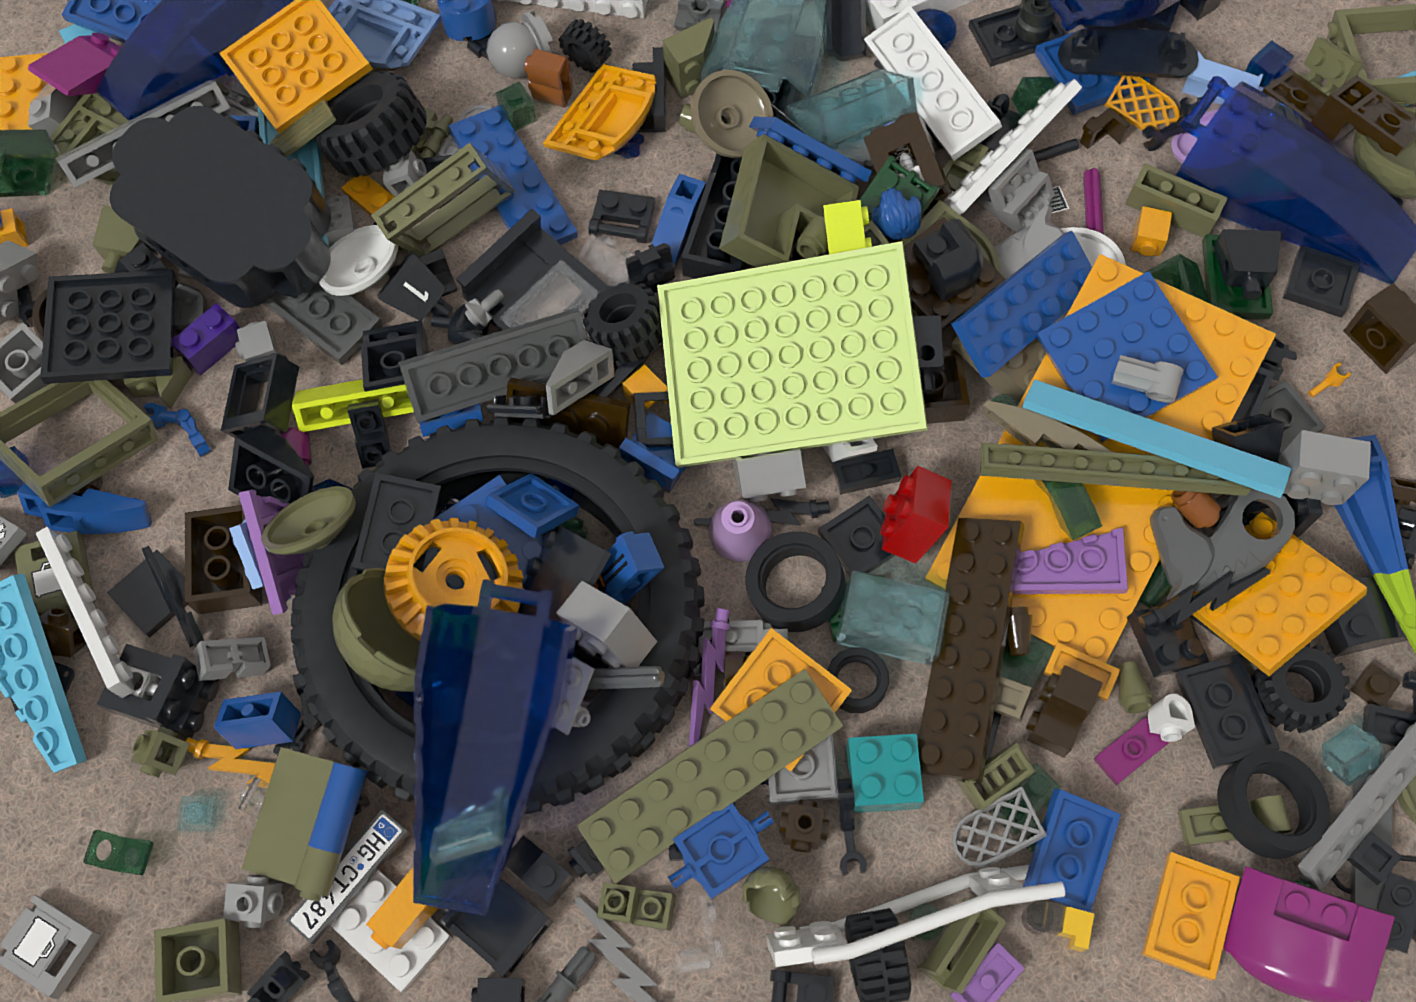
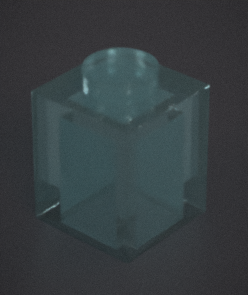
M1352 724L1322 744L1323 766L1349 787L1380 766L1381 744H1379L1374 735L1364 732L1357 725Z

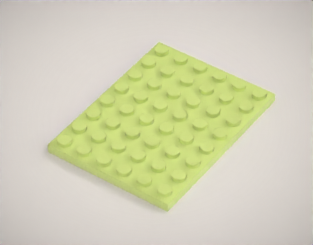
M902 241L657 286L675 465L678 468L734 460V457L739 456L741 458H748L760 453H780L791 451L795 448L801 450L928 430Z

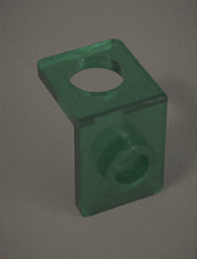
M94 830L83 863L114 872L142 876L145 873L154 842L122 837L102 830ZM103 840H108L111 844L110 855L106 859L100 860L96 854L97 847Z

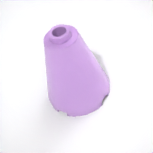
M744 499L732 500L720 506L713 514L709 525L710 540L716 551L722 557L739 562L749 561L755 551L763 543L771 539L772 525L766 511L758 504Z

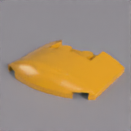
M602 64L542 144L545 148L595 161L618 151L636 134L649 113L655 95V75Z

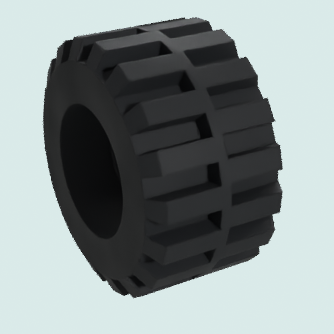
M622 282L614 287L612 285L606 291L598 293L596 295L597 298L591 300L588 304L589 308L585 310V318L583 319L585 329L593 343L612 349L613 363L619 361L621 364L626 363L628 360L634 362L641 356L646 357L650 354L649 351L655 350L659 346L658 342L663 340L659 303L650 288L648 289L645 284L641 283L638 285L637 282L626 284Z
M1309 642L1270 676L1266 675L1259 668L1254 672L1252 678L1256 681L1253 685L1266 715L1269 714L1273 718L1270 722L1276 727L1284 724V730L1292 732L1297 728L1298 733H1306L1310 729L1313 731L1323 726L1344 710L1347 705L1344 700L1350 697L1351 691L1345 688V686L1350 683L1349 676H1343L1342 671L1345 670L1342 662L1337 664L1333 660L1336 655L1331 651L1325 654L1323 652L1324 647L1318 644L1311 648ZM1287 672L1300 674L1310 682L1314 691L1313 703L1302 701L1291 693L1286 682Z
M890 908L847 915L844 925L845 939L847 944L896 927L899 925V922ZM904 940L849 959L856 993L860 1002L909 1001L911 976Z

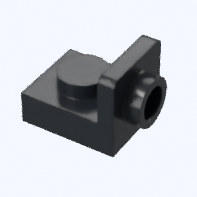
M586 840L576 848L572 846L568 849V852L573 857L568 863L580 878L587 875L593 881L605 871Z

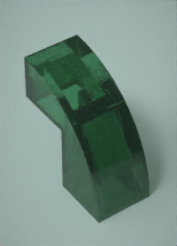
M1035 480L1036 484L1048 495L1060 528L1072 540L1102 527L1097 511L1082 483Z

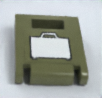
M78 531L65 533L64 535L72 546V550L69 553L72 558L78 561L84 571V575L81 578L93 591L83 534ZM36 541L17 546L14 549L18 574H25L39 615H42L51 607H64L71 611L47 557L40 558L38 552L44 551L40 542Z

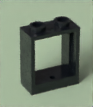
M277 353L234 365L220 431L235 438L262 425L277 434L287 433L299 366L289 361L286 356ZM268 381L263 409L256 411L261 383Z

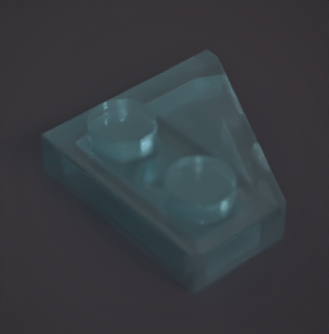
M503 786L492 791L495 799L477 810L475 805L472 804L457 817L446 821L434 829L429 855L435 865L458 860L461 857L483 850H490L504 844L509 796Z

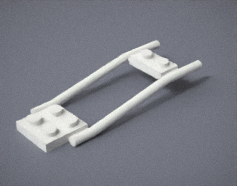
M1030 864L1001 869L998 867L982 868L979 872L958 876L859 913L890 908L894 914H898L970 887L978 897L847 944V940L843 936L846 918L835 922H814L809 926L799 927V930H796L793 926L780 927L774 930L775 934L766 935L768 950L776 967L814 962L815 965L853 959L992 907L1064 897L1065 889L1062 882L1023 887L1017 880L1025 879Z

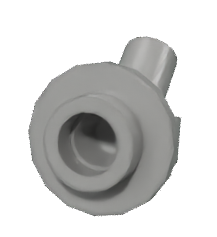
M496 289L482 302L477 298L466 302V317L475 326L481 324L486 327L493 318L489 311L504 299L503 293Z

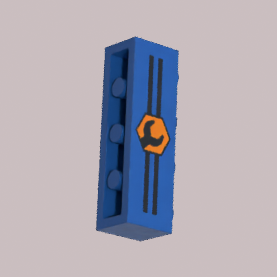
M626 532L618 536L616 543L609 550H606L611 553V556L593 587L625 605L665 567L650 533L635 534L634 532Z

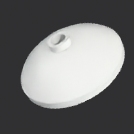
M378 225L358 228L354 232L340 238L329 248L331 254L330 266L326 274L319 281V284L326 292L332 295L347 296L363 292L378 283L391 269L396 259L398 245L388 241Z

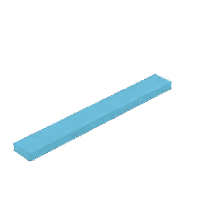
M1035 379L1022 408L1280 499L1284 493L1291 471L1290 467Z

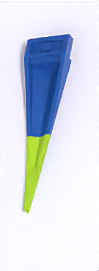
M1376 435L1353 437L1351 439L1371 442L1369 479L1344 504L1334 506L1416 654V598L1402 543L1388 461Z

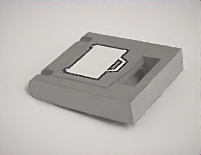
M34 894L30 901L37 906L36 909L33 910L25 907L0 944L2 948L7 950L5 954L0 953V965L48 997L59 999L101 937V934L44 898ZM69 940L76 944V947L58 974L49 972Z

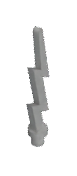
M576 897L575 905L604 937V939H588L587 941L627 977V979H612V982L634 1002H656L642 988L657 987L658 984L619 950L632 949V946L604 919L597 918V913L581 897Z

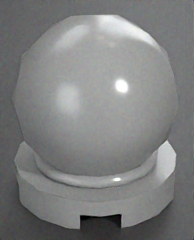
M534 10L522 15L523 23L512 21L500 25L492 32L488 39L487 55L489 61L501 75L512 79L526 77L527 73L524 71L525 61L529 55H532L534 49L551 53L548 42L553 39L541 16L534 17Z

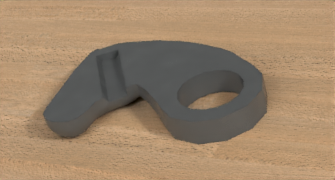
M1252 488L1247 496H1235L1210 537L1189 526L1175 506L1167 505L1155 509L1150 516V524L1162 568L1172 587L1166 600L1169 601L1190 585L1195 587L1193 592H1200L1229 571L1234 573L1230 582L1232 584L1270 563L1288 542L1295 529L1294 511L1286 497L1282 495L1280 499ZM1252 501L1265 503L1275 513L1277 519L1276 529L1273 535L1266 540L1251 536L1244 528L1242 522L1243 511Z

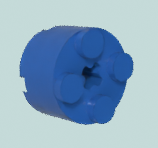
M437 0L444 31L451 39L464 41L463 37L472 36V40H478L489 35L495 29L496 13L493 0Z

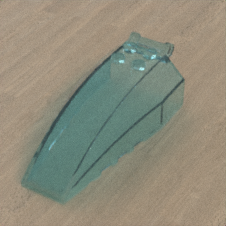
M733 0L715 29L701 71V82L710 74L723 68V70H736L745 73L756 80L761 87L769 88V91L778 93L783 78L787 79L805 95L804 119L809 120L823 72L827 27L826 0Z

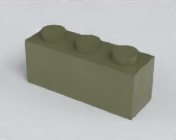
M1144 164L1125 205L1139 211L1145 206L1172 212L1170 224L1204 238L1205 234H1210L1228 198L1153 166Z

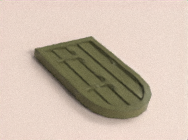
M322 100L281 134L278 133L271 143L284 153V157L290 156L336 121L332 109L325 100Z

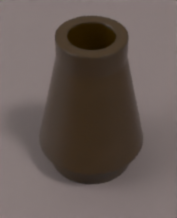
M1028 607L1011 608L1006 635L1010 656L1030 654L1032 615H1029Z

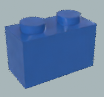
M281 691L224 699L214 728L235 749L293 742L301 712Z

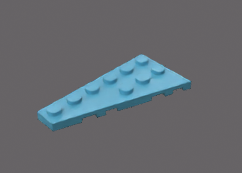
M25 574L12 575L0 581V690L5 698L11 697L17 705L18 710L15 714L21 723L27 721L34 732L33 742L53 773L85 762L87 759Z

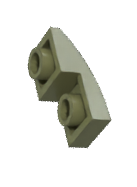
M603 882L597 918L670 931L676 895Z

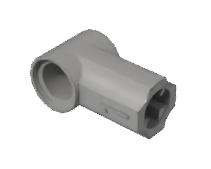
M1120 355L1111 384L1144 392L1148 398L1159 402L1173 403L1176 399L1183 369L1172 363L1155 362L1152 364Z

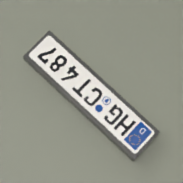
M381 810L341 856L330 895L322 896L320 902L304 899L286 921L307 941L315 944L406 838L409 832L384 810Z

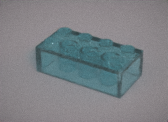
M876 69L787 106L789 118L792 122L800 127L808 136L833 150L838 148L840 143L860 139L861 134L884 126L887 123L896 122L897 118L903 114L917 111L913 77L882 69Z

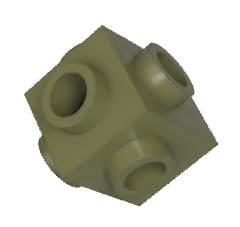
M160 726L158 731L145 730L144 734H141L133 745L132 753H134L131 761L142 765L139 770L140 772L159 778L161 773L176 775L185 760L190 743L177 739L179 733Z

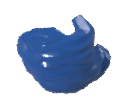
M894 187L881 193L880 205L874 207L872 211L874 224L885 237L901 240L911 238L916 234L921 225L920 201L915 196L910 197L911 200H906L902 193Z

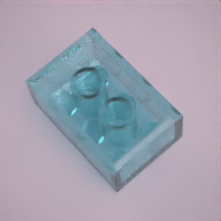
M852 571L846 585L835 643L849 647L866 648L875 653L932 665V661L936 660L940 654L950 593Z

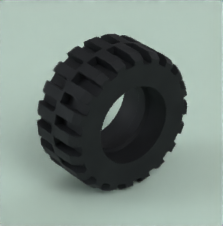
M388 71L385 73L375 72L374 75L367 74L327 102L332 109L336 121L315 136L314 140L339 173L351 177H359V175L368 176L372 172L385 170V167L390 164L394 165L398 162L399 158L403 155L406 156L411 151L410 149L418 144L420 136L425 132L427 115L418 98L402 76Z

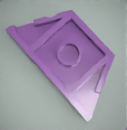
M255 490L239 492L250 539L253 543L272 615L284 613L288 609L286 605L287 600L296 593L297 583L295 580L298 570L304 568L302 562L306 553L293 555L271 553L264 547L261 536L270 520L290 503H282L279 499L271 496H258Z

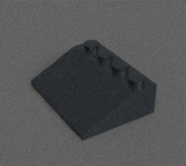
M561 525L547 531L542 541L544 548L538 558L534 557L527 567L526 574L528 577L522 586L524 590L520 607L506 630L495 638L499 644L536 670H539L548 644L550 643L560 648L567 635V632L563 629L565 622L556 613L581 581L592 587L595 585L611 556V553Z

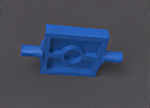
M732 803L721 811L711 813L673 838L677 848L683 855L685 865L668 876L674 889L676 890L679 886L693 878L702 885L709 898L713 900L750 875L754 870L765 865L770 859L759 843L758 833L774 824L772 817L765 811L749 822L740 815Z

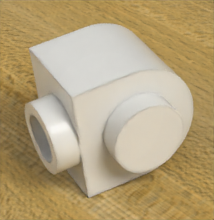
M1169 694L1148 710L1150 733L1160 734L1163 741H1178L1184 734L1195 728L1191 706L1180 695Z

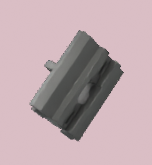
M724 0L678 1V11L674 27L677 30L683 31L712 17L714 20V33L716 34Z

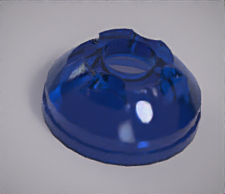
M924 9L916 12L944 50H948L954 43L957 34V26L954 19L946 12L938 9Z

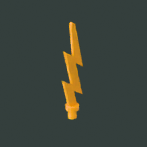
M192 738L186 739L185 742L190 743L187 752L193 753L194 758L200 760L204 759V757L220 759L209 766V770L257 775L246 783L248 785L268 787L276 763L239 759L250 752V748L235 749L233 746L210 744L205 739H200L199 741Z

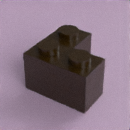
M1066 665L1063 666L1058 674L1052 672L1048 682L1044 683L1038 697L1039 700L1043 701L1039 712L1033 710L1027 722L1026 729L1031 731L1027 741L1065 758L1072 750L1083 721L1091 713L1103 682Z

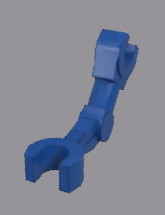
M145 403L144 408L147 413L153 414L150 418L155 428L163 427L166 423H177L178 426H181L188 433L189 439L200 457L211 452L204 437L197 430L196 422L188 410L168 411L166 407L156 403Z

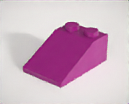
M92 33V35L78 36L28 65V70L67 96L134 90L140 59L130 54L127 48L111 42L108 36L101 33Z

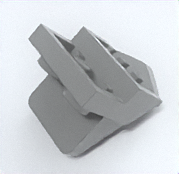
M1024 148L975 201L1016 233L1031 226L1040 210L1045 205L1051 206L1050 200L1055 194L1049 175L1039 171L1033 150Z

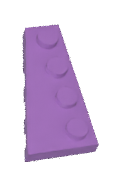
M1123 527L1098 536L1093 534L1082 537L1081 540L1065 544L1063 542L1053 544L1049 548L1037 551L1028 550L1020 552L1013 594H1126L1128 588Z

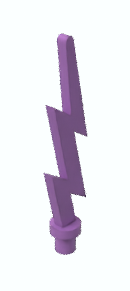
M717 608L715 620L710 622V627H713L712 644L708 639L703 638L701 684L698 680H693L689 747L700 739L704 707L708 713L713 714V711L709 708L714 703L715 666L719 671L724 672L726 630L729 631L730 624H727L729 610Z

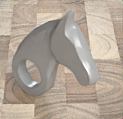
M1045 205L1031 226L1010 235L994 247L999 257L1001 275L1005 279H1008L1064 234L1061 229L1050 222L1053 211L1051 206Z

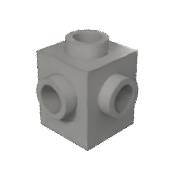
M410 151L406 156L403 155L399 158L398 162L394 165L390 164L385 167L383 184L396 197L425 176L426 167L423 161Z
M248 875L247 879L226 883L223 918L243 921V927L248 928L264 927L266 921L279 918L283 906L281 882H271L269 877L263 875Z

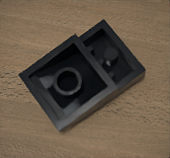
M422 320L363 331L361 358L363 388L365 392L405 384L398 362L428 353L427 335Z

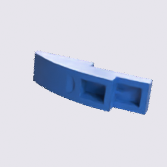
M23 484L17 491L25 514L43 518L46 527L55 531L68 533L78 531L81 534H109L148 528L152 523L146 501L137 498L124 497L88 488L82 497L71 494L52 507H49L26 484Z

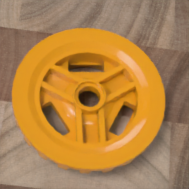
M450 518L449 521L431 520L430 524L424 526L420 524L411 533L405 534L399 540L397 546L393 548L384 574V593L387 605L399 625L411 636L427 645L446 650H466L482 646L494 640L506 630L520 607L524 588H522V570H519L517 565L518 559L515 554L509 551V544L504 539L499 540L494 536V531L490 528L485 530L478 527L477 522L471 520L468 523L459 522L458 518ZM436 547L440 551L423 573L413 567L425 551ZM481 553L491 563L497 576L496 580L490 581L478 554ZM450 575H457L462 578L464 586L458 590L451 589L447 586L445 579ZM437 606L469 609L470 614H450L437 609Z

